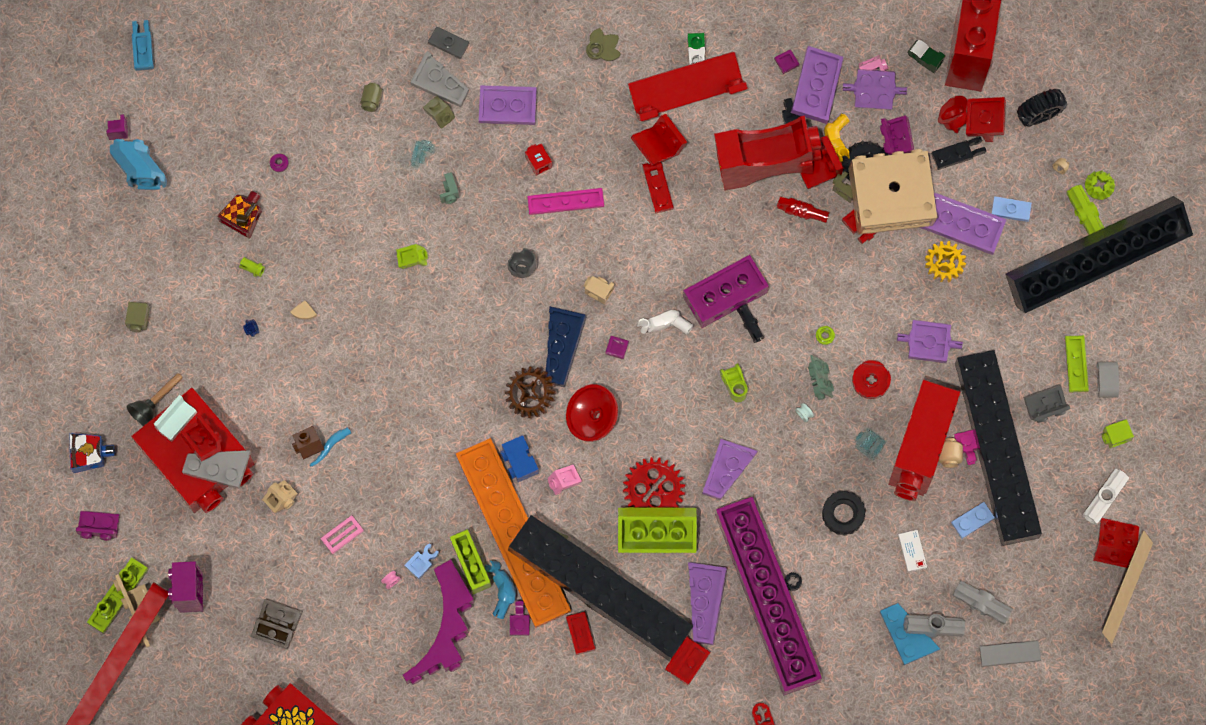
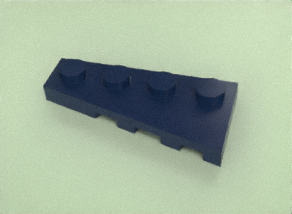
M549 306L550 319L548 324L546 377L551 376L553 379L550 383H555L556 386L565 388L587 317L585 314Z

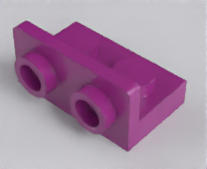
M80 511L76 533L84 539H92V536L100 537V540L111 541V538H117L120 515Z

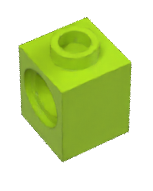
M1127 419L1106 426L1102 434L1104 444H1108L1110 449L1128 443L1134 438Z

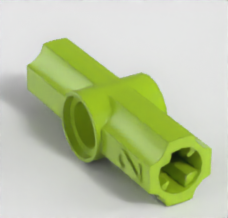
M1076 185L1069 189L1066 194L1075 209V216L1079 217V223L1083 224L1088 235L1103 229L1104 226L1099 218L1098 209L1093 202H1090L1082 185Z

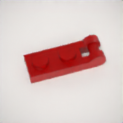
M648 163L642 164L655 214L673 210L674 207L662 163L653 166ZM657 170L658 174L651 176L650 171Z

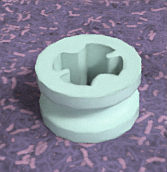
M804 403L801 404V408L795 409L804 422H808L809 417H814L813 412Z

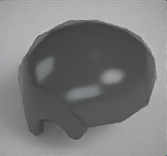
M523 248L521 252H514L508 260V270L511 275L518 278H527L536 270V256L533 251Z

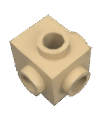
M284 480L278 484L276 482L273 483L262 500L274 513H277L284 508L286 510L294 504L293 500L298 493Z

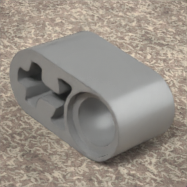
M1097 362V369H1099V376H1097L1098 397L1118 398V362Z

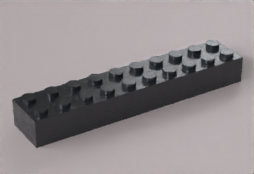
M1172 196L1006 273L1005 275L1016 307L1023 313L1030 312L1193 236L1184 202Z
M995 350L958 357L955 367L971 429L976 440L977 453L1001 546L1039 539L1042 531Z
M530 515L508 547L509 552L668 661L672 659L693 628V625L533 515Z

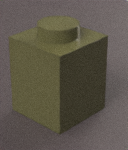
M128 302L125 324L130 331L139 333L141 330H147L150 311L147 303Z

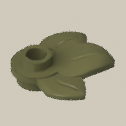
M600 28L594 30L590 35V43L586 48L588 57L594 60L601 58L605 61H613L619 58L621 53L615 49L619 36L615 34L604 35ZM597 48L599 52L593 53L592 50Z

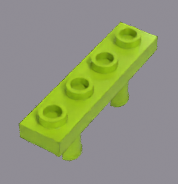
M132 557L119 573L126 592L136 588L148 571V567ZM114 583L102 601L97 604V608L87 621L89 625L103 634L123 607L121 599L124 596L121 590L117 592Z

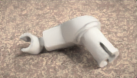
M670 310L648 320L640 319L637 327L643 326L641 333L645 334L647 331H661L674 325L687 335L694 325L681 317L680 311Z

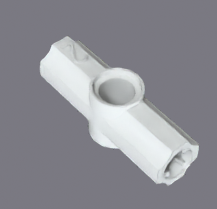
M1115 468L1082 515L1091 524H1098L1129 479L1126 473ZM1107 493L1110 496V500H1104L1101 494Z

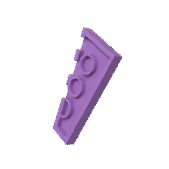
M688 562L693 641L714 645L727 568Z

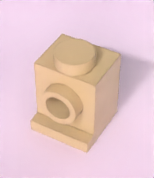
M588 277L584 283L585 294L605 304L614 290V283L611 282L608 285V282L601 277Z

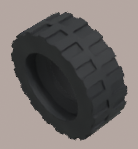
M848 491L833 493L827 498L822 509L824 525L837 535L853 534L864 522L866 513L864 503L859 496L857 497L854 493H849ZM846 504L852 508L853 517L850 521L842 523L835 518L834 510L838 505Z

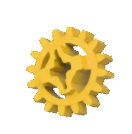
M940 241L939 246L933 244L932 249H928V255L925 256V261H927L925 268H930L928 274L933 273L934 280L940 277L941 282L944 281V278L951 282L952 277L957 280L958 274H963L964 270L962 268H965L966 263L962 261L966 259V255H961L963 249H956L957 244L950 246V241H948L944 245ZM934 255L936 256V259H937V261L935 262V264H933V257H934ZM956 259L958 261L957 268H955V264L953 263Z

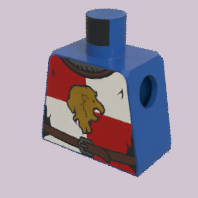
M69 433L70 468L73 473L104 467V457L115 456V446L104 445L101 436Z

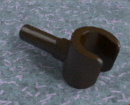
M252 203L245 215L238 214L236 224L247 226L249 216L257 205Z

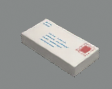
M918 530L898 534L907 573L926 569L927 565Z

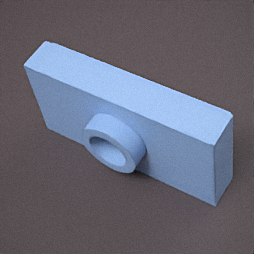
M994 196L991 214L1002 218L1029 222L1032 203Z

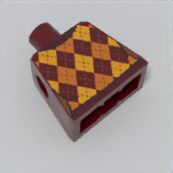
M251 191L247 198L236 195L218 214L219 222L250 239L262 213L261 208L258 205L249 216L247 226L237 225L236 218L238 214L245 215L251 204H256L261 196L254 191Z

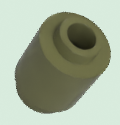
M369 83L364 85L360 101L363 110L375 112L376 108L379 107L382 89L378 84Z

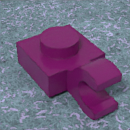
M515 601L516 615H510V636H529V615H524L523 601Z

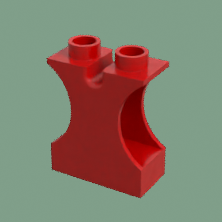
M805 115L784 125L768 129H734L714 133L724 191L747 187L761 179L781 174H813L812 161L822 159L817 126L807 128Z

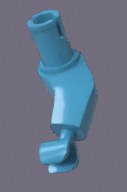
M490 560L492 566L485 565V570L495 573L493 580L498 587L497 596L499 599L492 614L494 616L498 615L497 618L504 619L509 605L515 601V586L504 570L500 571V563Z

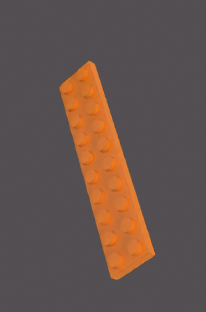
M491 438L456 453L459 464L535 628L570 613L571 609L560 586L508 551L509 545L528 520V517Z

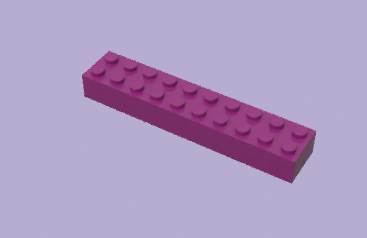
M753 497L716 509V519L783 696L821 683V674Z

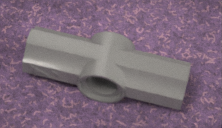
M960 581L952 595L970 605L972 610L976 609L981 612V615H988L1002 624L1006 623L1013 610L995 600V597L984 590H977L963 581Z
M933 614L930 617L906 615L903 624L906 633L925 634L930 638H936L938 635L962 637L965 631V621L963 619L944 618L939 614Z

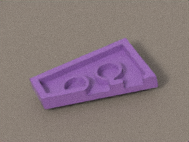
M721 439L702 494L721 500L758 451Z

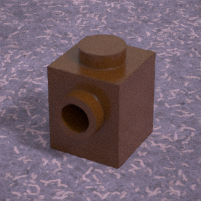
M314 426L292 435L295 441L292 443L296 454H301L303 460L324 450Z

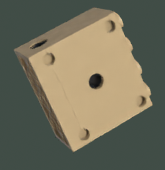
M916 149L912 150L911 153L905 154L903 151H898L888 156L880 153L873 155L871 158L857 156L851 161L849 176L858 235L933 226L937 219L928 151Z

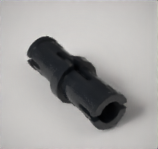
M747 304L740 306L737 312L744 323V329L748 330L754 343L760 342L765 337L757 324L758 320L753 317Z

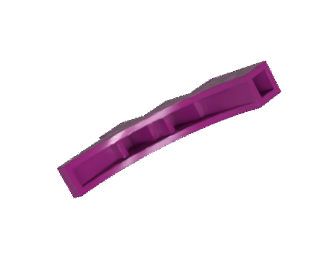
M451 559L434 568L443 596L441 626L435 642L427 654L416 666L403 674L407 685L409 683L414 685L420 682L422 676L427 673L432 675L438 672L440 666L444 668L445 672L448 670L454 672L463 663L453 641L460 642L467 637L468 629L458 612L462 611L463 613L470 610L474 599Z

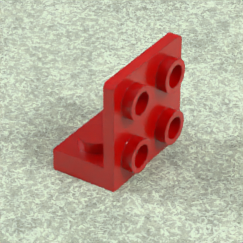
M667 114L661 115L653 127L631 136L632 141L651 166L678 156L687 144L686 139Z
M828 136L820 138L822 159L812 161L813 174L800 173L807 189L836 178L838 174L842 176L843 166Z
M1101 518L1099 539L1093 561L1128 568L1138 545L1139 526Z

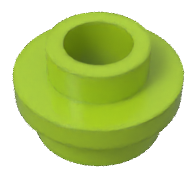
M822 326L818 328L816 340L820 344L828 345L833 342L835 333L831 327ZM827 333L829 337L824 339L822 334Z

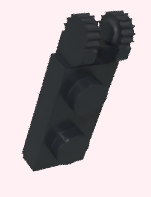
M972 138L969 141L965 140L932 151L931 154L937 170L985 154L987 152L985 147L975 149L972 152L970 146L980 144L983 141L982 138Z

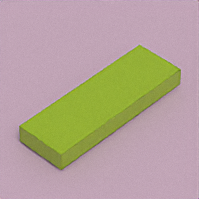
M1084 335L1065 336L1069 393L1088 392Z

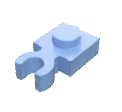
M431 544L425 546L423 554L417 551L404 565L418 579L432 567V563L429 562L430 559H435L439 555V551H435L434 554L428 553V550L432 547Z

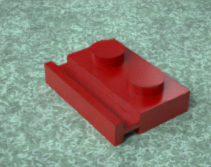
M686 637L666 666L665 671H668L689 686L711 652Z

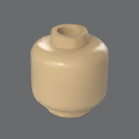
M946 438L938 462L943 464V467L955 468L963 461V446L961 443L956 442L954 438Z

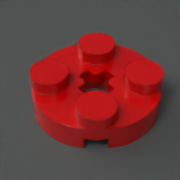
M868 360L857 366L852 376V385L855 392L866 399L882 397L888 391L891 383L889 371L881 362L875 360ZM870 375L874 376L873 378L877 380V382L869 384V382L866 381V378H869Z

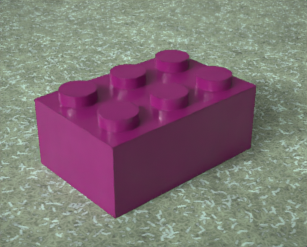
M196 561L172 562V568L168 569V577L172 583V588H169L168 591L169 600L172 601V604L180 613L203 612V573Z

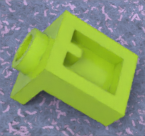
M414 244L396 249L398 268L404 269L418 264L421 266L427 265L428 254L424 247Z

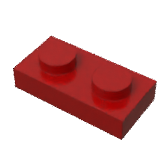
M585 612L566 616L576 655L595 651Z

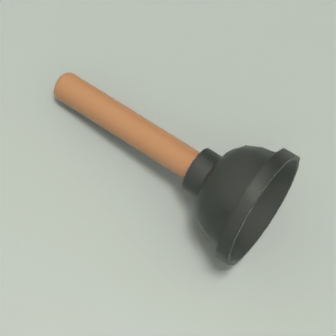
M177 373L150 400L147 399L145 402L138 400L129 403L126 406L129 414L142 426L146 425L154 417L153 409L156 407L155 405L182 380V376Z

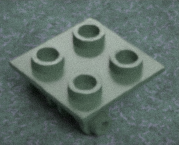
M810 355L812 362L809 363L808 370L811 381L816 380V382L812 383V386H816L813 387L815 397L818 400L825 399V395L833 398L834 386L831 380L828 379V364Z

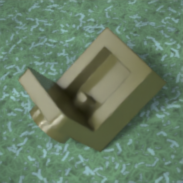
M438 96L423 106L424 111L436 121L441 129L455 118L449 105Z

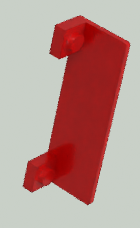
M733 51L628 83L639 121L658 117V113L723 93L733 94L748 89L746 82L742 80L736 54Z

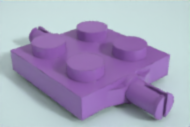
M857 69L855 83H843V91H854L855 107L892 109L895 94H907V87H896L895 71Z
M913 320L909 335L899 333L897 335V341L908 342V358L947 363L950 348L962 350L963 342L951 340V325Z

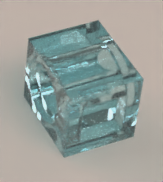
M868 428L864 433L861 431L855 439L857 442L855 448L873 461L886 444V441Z

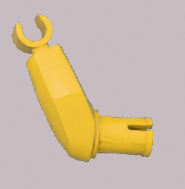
M842 113L835 121L827 123L824 127V135L828 136L840 162L843 161L842 156L850 158L849 150L840 138L841 129L850 121Z

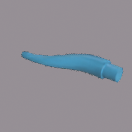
M348 427L337 431L327 440L324 450L314 462L310 463V467L323 460L337 442L351 434Z

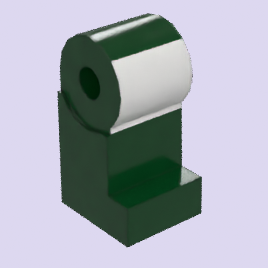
M916 40L907 52L910 57L934 74L942 65L946 56L940 51L933 50L921 40Z

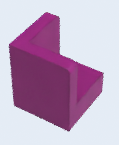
M120 114V120L107 121L108 129L106 134L109 140L128 138L127 120L124 114Z

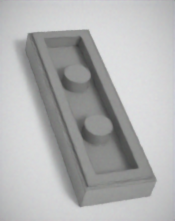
M1039 641L979 647L982 667L1041 661Z

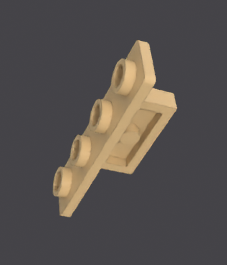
M117 574L115 575L116 580L113 583L117 592L122 591L124 598L121 601L125 610L129 608L133 616L148 592L144 584L126 592L120 576ZM158 614L152 624L160 620ZM144 635L140 644L141 646L145 644L146 648H148L150 644L146 635Z

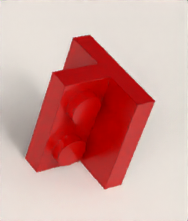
M1005 97L967 99L966 135L982 136L985 142H993L994 136L1004 135Z

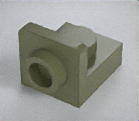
M844 172L842 176L838 174L833 180L834 186L832 190L851 203L853 201L851 185L843 183L848 176V173Z

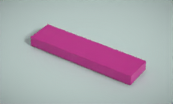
M602 188L527 196L529 215L604 207Z

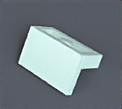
M179 395L154 423L157 431L172 442L196 415L197 411Z

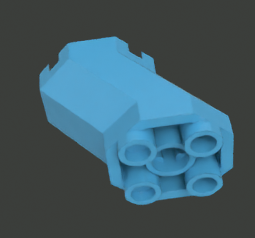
M122 139L114 140V144L110 145V154L126 174L128 186L133 187V184L138 185L137 189L159 190L161 185L163 188L166 187V176L150 157L149 147L144 145L143 140L135 139L133 142Z

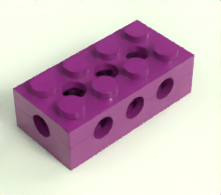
M749 254L683 290V298L700 327L704 328L736 311L740 306L767 294L769 286ZM745 281L746 284L741 285L738 282ZM722 290H728L730 293L725 294ZM705 299H712L713 302L708 303Z

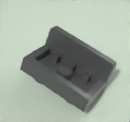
M1056 385L1023 397L1030 419L1037 421V423L1044 422L1053 415H1064L1067 410H1070V405L1066 403L1061 385Z

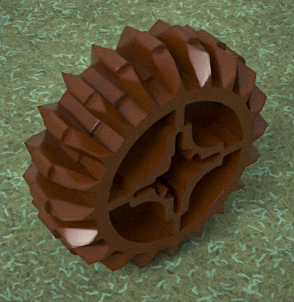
M530 366L528 371L526 368H521L522 374L516 371V378L509 377L512 384H506L510 388V391H505L506 395H510L506 402H512L509 408H515L514 413L517 415L520 413L523 418L526 415L529 419H532L534 415L539 418L540 411L543 414L547 413L545 407L552 408L549 402H555V399L551 395H555L557 392L551 389L556 385L555 383H550L553 378L551 376L546 377L547 372H541V369L538 367L534 370ZM528 378H536V380L532 381L529 385H525L522 383L524 380ZM541 384H543L544 387L543 397L540 395V388L542 387ZM518 388H519V389L521 390V392H522V396H521V398H520V400H521L520 402H519L518 396H517ZM525 388L531 389L536 397L530 396ZM533 400L539 402V404L534 407L525 408L526 404H529Z

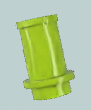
M243 257L240 262L241 265H239L240 269L252 273L254 277H261L265 270L262 263L257 264L246 257Z

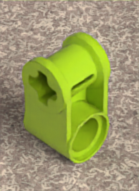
M737 363L734 367L726 370H719L731 399L735 402L744 401L747 397L748 388L739 364ZM741 389L743 394L737 395L734 393V390Z

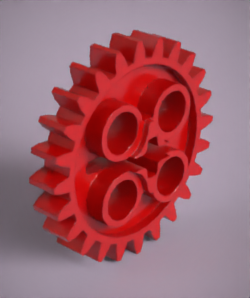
M651 457L650 463H647L645 459H643V465L636 462V470L630 467L632 475L626 474L625 477L629 481L623 482V485L628 487L623 489V493L628 494L624 500L631 501L628 504V508L633 506L635 508H679L676 503H683L679 496H685V492L680 491V489L685 488V484H680L684 477H678L680 470L673 471L675 464L669 467L667 466L668 460L662 464L660 457L657 462H654ZM650 471H655L658 473V478L651 480L647 474ZM665 475L666 478L658 485V492L653 491L649 498L643 502L642 499L651 490L650 486L654 487L660 478ZM670 483L673 486V490L665 492L662 486ZM642 485L646 491L643 494H637L635 488ZM658 498L661 504L653 507L650 504V500Z

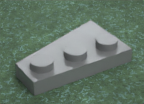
M426 51L410 84L461 107L469 93V89Z
M250 450L218 452L202 462L195 453L188 454L182 473L239 489L251 452Z

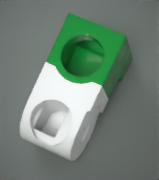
M688 33L689 64L704 60V33Z

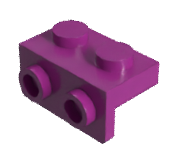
M904 115L891 120L881 119L882 125H880V130L885 138V143H883L885 152L889 155L898 151H903L904 154L911 153L914 150L908 117Z

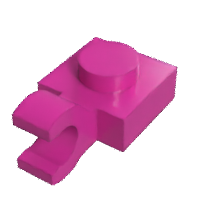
M973 430L954 434L956 442L961 443L963 446V453H965L967 464H976L975 461L977 460L974 450H977V444Z

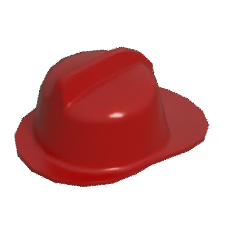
M961 95L950 98L940 109L938 123L943 124L947 130L959 133L960 128L966 124L967 98Z

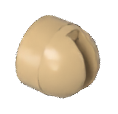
M1059 158L1052 166L1060 174H1065L1069 168V162H1066L1065 158ZM1058 166H1061L1063 170L1058 171Z

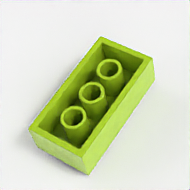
M618 508V553H696V508Z

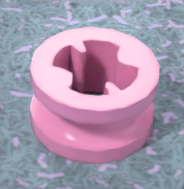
M392 571L381 582L386 584L387 589H390L401 578L396 576L395 571Z

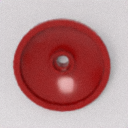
M597 384L586 385L577 390L569 400L566 409V423L570 432L576 438L586 442L598 441L608 435L613 429L618 415V406L614 395L606 387Z

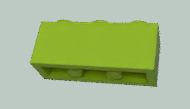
M468 529L451 536V544L473 595L491 588L490 580Z

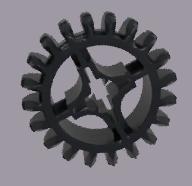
M1060 89L1043 91L1027 99L1018 107V118L1027 127L1040 124L1062 113L1067 106V99Z

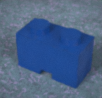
M523 435L502 444L503 450L500 451L504 462L508 461L510 465L508 471L512 479L516 478L519 483L539 474V469L533 456L528 457L529 447Z

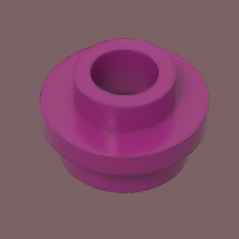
M275 154L270 159V167L275 172H283L289 165L288 158L284 154ZM282 160V163L278 165L276 161Z

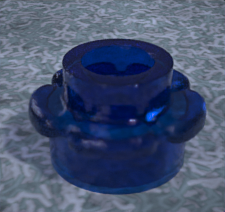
M254 319L245 321L246 324L243 325V329L246 335L255 337L260 332Z

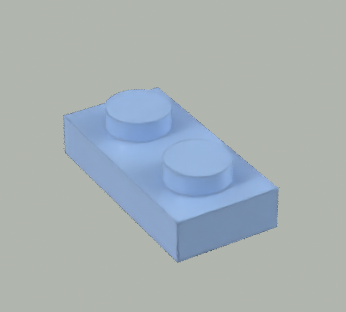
M983 502L952 521L951 524L961 539L992 521L995 517Z

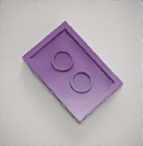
M480 85L479 123L535 125L536 87Z

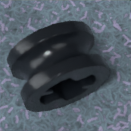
M791 572L786 575L785 583L788 590L796 591L801 587L802 578L798 573ZM790 577H795L794 580L798 579L796 586L792 587V584H788Z

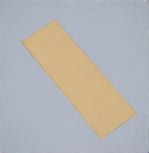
M1145 531L1142 533L1102 631L1111 644L1116 636L1153 544Z

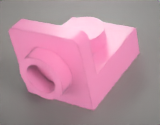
M880 55L859 63L860 69L877 70L876 68L878 67L883 71L889 69L886 60H881Z
M574 465L555 470L548 477L549 487L554 491L555 495L560 494L564 489L579 485L582 482Z

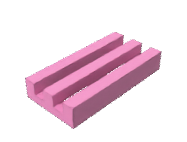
M351 515L324 535L321 540L330 552L334 554L364 530ZM352 521V526H350L348 529H346L332 541H327V539H329L331 536H333L335 533H337L339 530H341L343 527H345ZM357 528L355 532H353L351 535H349L335 547H332L333 544H335L337 541H339L353 529Z

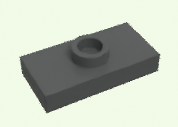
M437 26L428 40V44L459 59L463 57L470 44L469 41Z

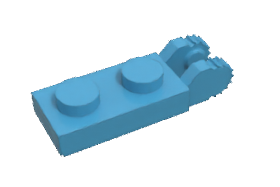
M144 20L145 32L138 33L139 26L137 21H132L135 71L154 69L149 20Z

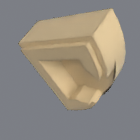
M303 301L290 311L294 317L309 320L317 317V314L306 301Z

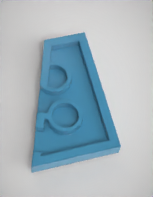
M898 603L880 611L904 665L940 650L935 642L925 634H909L904 631V618L908 613Z

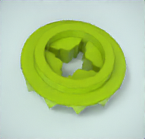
M1103 170L1094 171L1085 180V190L1094 199H1107L1114 192V179L1110 176V173H1105ZM1097 179H1098L1101 183H1103V182L1106 183V184L1103 185V190L1101 189L1100 186H1098V187L1095 186V185L1097 184V182H1098Z

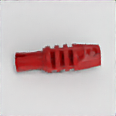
M779 197L777 203L778 209L785 211L789 215L805 218V220L811 218L826 223L829 216L828 211L817 209L811 203L798 201L795 198Z

